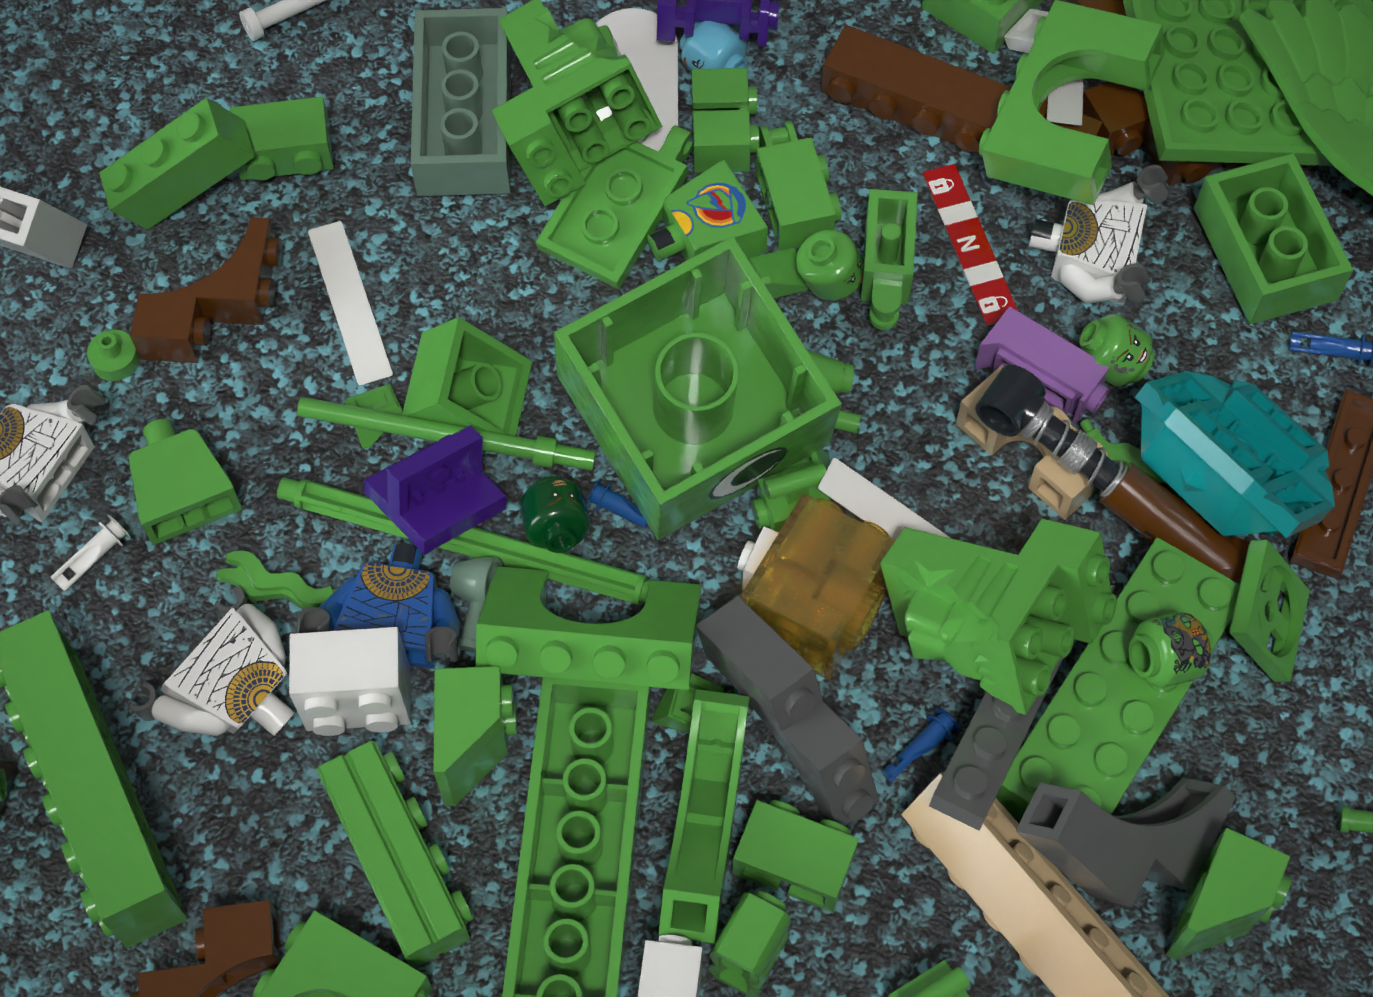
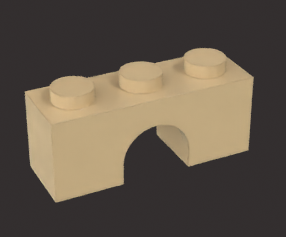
M1003 365L961 401L956 425L991 456L1006 443L1025 441L1034 445L1035 438L1026 439L1020 433L1013 437L996 433L987 427L976 414V404L1001 371ZM1051 406V408H1054V416L1060 420H1069L1061 409ZM1070 422V428L1076 432L1077 429ZM1097 441V447H1096V448H1098V447H1103V446ZM1039 443L1034 446L1042 453L1043 459L1035 465L1028 488L1066 520L1099 488L1094 484L1087 486L1088 479L1080 473L1073 475L1072 472L1066 470V467L1064 468L1063 465L1057 463L1058 456L1052 459L1053 452Z

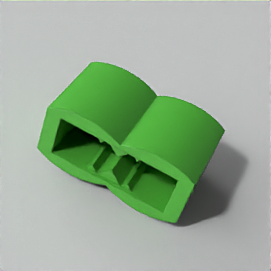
M757 891L755 895L751 893L742 894L710 952V958L713 961L709 967L711 974L717 980L744 995L757 997L789 938L787 930L791 920L785 912L786 905L776 897L763 891Z

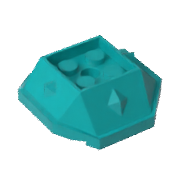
M1184 371L1146 382L1135 396L1142 404L1141 459L1221 535L1232 536L1264 532L1273 537L1279 531L1285 538H1288L1323 521L1335 507L1333 487L1325 472L1329 467L1327 449L1254 383L1234 380L1230 385L1211 375Z

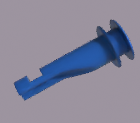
M1292 331L1289 350L1357 359L1358 366L1361 360H1368V366L1370 367L1373 362V337L1371 341H1365V334H1362L1360 340ZM1301 337L1311 338L1309 348L1300 347Z
M600 478L593 486L586 506L589 507L591 503L597 505L596 512L604 508L645 529L648 524L639 509L624 496L612 491L611 482L606 487L602 486V478Z
M935 708L937 717L933 715L927 716L929 725L896 757L899 764L897 766L889 764L882 770L883 776L890 783L914 759L934 749L944 738L952 741V730L955 733H960L958 723L948 712L942 708Z

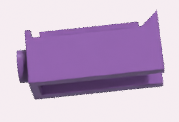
M1010 306L979 346L974 369L993 367V371H995L1001 365L1006 366L1008 364L1025 368L1033 373L1045 387V402L1061 409L1066 415L1068 413L1073 415L1072 423L1077 425L1087 410L1093 414L1096 413L1109 393L1110 389L1104 386L1109 366L1099 365L1095 362L1094 357Z

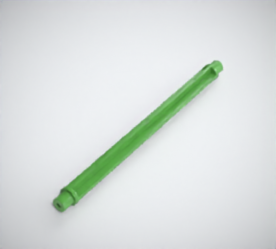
M283 477L279 483L277 498L294 503L296 508L409 539L369 497L307 479L297 481ZM473 527L438 547L473 558H499L504 567L548 571L547 579L636 605L646 602L650 583L646 575L567 553H554L547 548L536 547L528 542Z

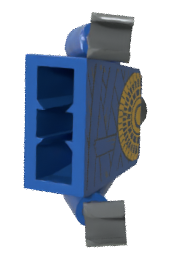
M396 543L393 545L389 565L364 563L360 567L357 576L348 578L318 608L308 607L301 610L298 614L297 633L398 627L410 666L435 669L436 657L439 653L450 654V662H457V639L461 622L448 592L438 588L435 575L429 571L419 570L423 553L415 545Z

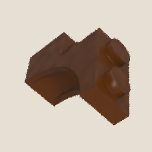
M1106 82L1083 91L1082 114L1103 122L1099 137L1109 139L1111 156L1117 153L1119 155L1130 154L1143 144L1155 165L1161 166L1168 176L1166 180L1168 186L1183 181L1194 183L1204 178L1210 171L1226 165L1228 168H1234L1243 164L1159 161L1146 100L1135 88Z
M250 217L247 231L235 252L221 267L202 280L173 291L138 294L130 337L141 360L198 364L201 346H207L210 340V322L263 325L266 307L272 308L275 300L274 279H271L273 267L280 266L283 253L282 240L275 237L269 218Z
M270 900L203 909V927L196 928L195 946L198 960L205 961V964L138 973V991L131 992L130 997H220L239 982L270 968L276 969L282 961L278 912Z

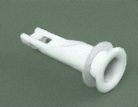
M107 515L111 521L106 526L99 522L102 529L51 576V579L62 590L66 591L116 543L123 547L119 540L125 535L131 539L128 532L113 517ZM68 567L76 573L69 581L62 575Z

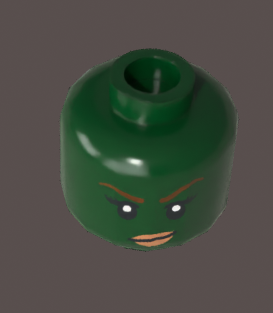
M555 476L545 477L533 483L521 497V518L525 535L531 545L547 548L554 553H563L582 542L588 534L590 518L585 498L580 487L572 481Z

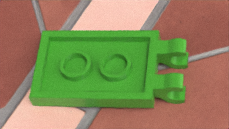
M674 125L659 152L641 144L647 139L648 134L581 171L580 173L586 184L563 196L535 242L538 250L620 289L648 243L647 235L654 233L663 218L664 199L679 189L689 174L687 165L682 162L687 159L694 146L692 142L688 141L691 137V132Z

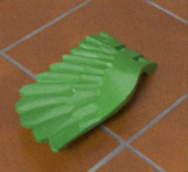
M1273 0L1268 2L1266 6L1267 18L1249 8L1244 10L1240 14L1239 21L1269 67L1306 134L1337 170L1373 196V23L1369 17L1355 4L1344 5L1337 11L1329 0H1306L1300 12L1291 2Z

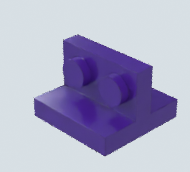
M471 425L453 435L441 438L438 442H434L364 479L365 494L424 555L506 509V495L482 472L483 437Z

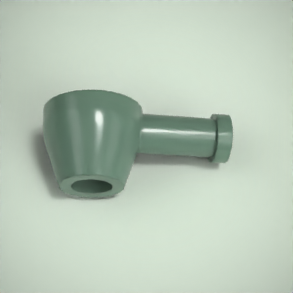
M479 557L457 562L453 567L450 579L451 591L456 596L469 602L462 636L457 641V648L460 650L476 653V625L496 567H503V563L499 558Z

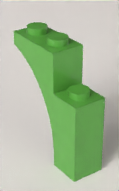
M696 689L679 809L663 888L658 936L677 935L692 941L715 944L728 869L733 819L740 784L750 696Z

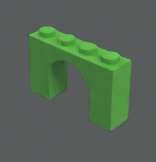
M1055 0L1047 17L1042 16L1037 23L1034 43L1029 54L1024 53L1018 62L1016 80L1011 90L1004 91L1000 98L997 111L998 117L992 129L987 128L981 137L979 155L983 156L987 177L1094 205L1112 168L1109 139L1057 126L1046 120L1039 113L1040 107L1047 96L1055 89L1079 79H1100L1148 91L1165 54L1163 25Z
M496 567L476 625V667L500 666L501 673L689 691L698 635L696 625L699 623L702 584L650 580L645 606L638 614L619 622L589 624L558 617L546 609L548 571Z
M314 910L307 922L300 921L291 931L285 943L287 953L276 970L270 968L264 973L255 987L253 997H428L433 988L428 977Z

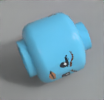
M695 21L694 35L683 34L680 40L681 60L683 65L691 72L692 69L746 68L748 63L747 58H745L747 52L746 40L739 39L740 34L726 23Z

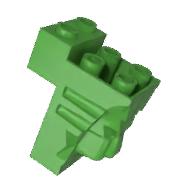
M532 0L498 19L533 87L491 111L510 149L544 206L585 185L586 182L580 173L581 171L663 127L631 62L625 54L621 55L618 45L607 25L598 27L592 19L585 18L559 30L547 7L543 6L541 0Z
M1041 519L1019 555L905 527L880 562L899 634L908 637L913 658L945 661L958 673L969 678L981 680L980 687L1011 705L1015 712L1024 715L1027 714L1036 697L1042 696L1046 692L1052 671L1060 658H1065L1069 654L1074 639L1092 644L1102 626L1108 625L1112 621L1116 610L1117 600L1116 596L1111 592L1109 580L1110 560L1105 556L1101 532Z

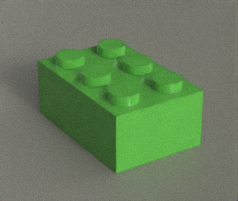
M1294 153L1205 177L1194 210L1249 325L1339 300L1353 272V268Z

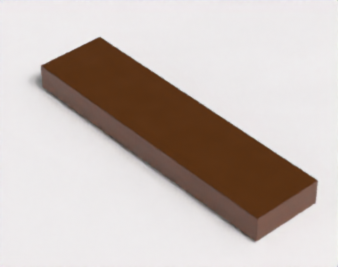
M1346 389L1340 397L1325 445L1329 459V467L1325 472L1333 487L1335 507L1323 521L1298 532L1289 563L1337 580L1343 573L1373 474V398Z

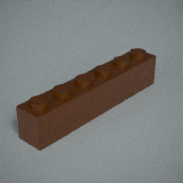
M846 24L823 64L821 93L830 96L837 102L852 104L872 112L879 118L891 119L914 128L923 135L935 136L956 144L962 150L979 153V144L984 131L987 128L992 129L998 117V105L1004 91H1010L1012 88ZM1044 100L1039 113L1047 120L1048 101ZM1082 114L1081 126L1051 123L1071 130L1099 136L1103 122Z

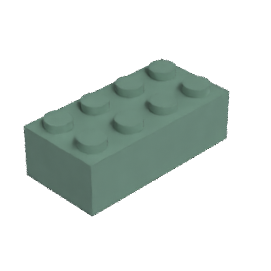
M507 8L415 10L411 169L417 196L510 194L511 149L491 111L511 100V44L498 19L508 14Z

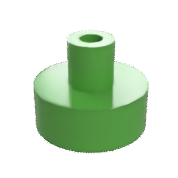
M121 330L101 332L91 340L87 349V357L97 376L107 381H120L129 377L136 371L140 363V357L130 335Z

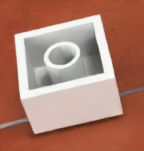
M398 627L290 634L289 695L306 731H313L315 734L322 736H334L342 734L347 728L366 727L367 730L372 732H390L397 729L398 725L411 724L410 664Z

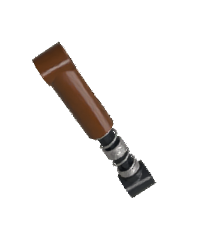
M1008 364L1003 366L975 407L976 414L987 427L1004 436L1013 437L1020 433L1026 439L1035 438L1034 445L1041 443L1053 452L1052 459L1058 456L1057 463L1063 465L1064 468L1066 467V470L1072 472L1073 475L1080 473L1088 479L1087 486L1092 484L1097 486L1101 490L1100 503L1153 543L1158 537L1240 585L1250 542L1237 537L1221 535L1200 514L1134 463L1130 462L1123 466L1122 461L1114 462L1106 456V449L1104 447L1096 448L1097 441L1088 437L1082 430L1075 432L1071 429L1068 419L1060 420L1053 415L1054 408L1045 403V387L1033 373L1017 365Z

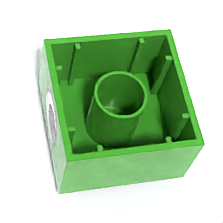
M733 236L554 332L557 377L657 540L664 538L757 485L758 479L785 470L814 452L826 447L831 442L842 403Z

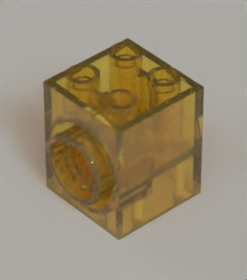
M803 493L742 592V600L814 668L815 674L831 681L847 651L854 652L859 647L878 614L886 593V583L880 562L896 540L889 537L888 533L879 525L867 521L861 523L843 514V511L835 503L824 498L814 499Z

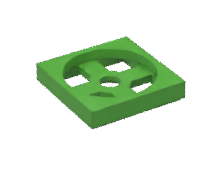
M1251 540L1229 633L1273 682H1291L1310 590L1268 540ZM1280 590L1285 594L1281 612L1277 602ZM1265 605L1267 606V618L1265 616ZM1270 632L1275 637L1272 653L1267 648Z

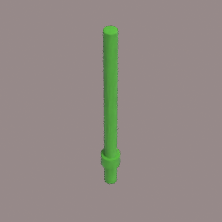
M300 397L297 409V416L434 442H438L441 438L453 435L466 428L307 397ZM475 429L483 437V451L533 460L532 465L553 468V464L593 470L596 451L557 444L558 439L539 435L537 440Z

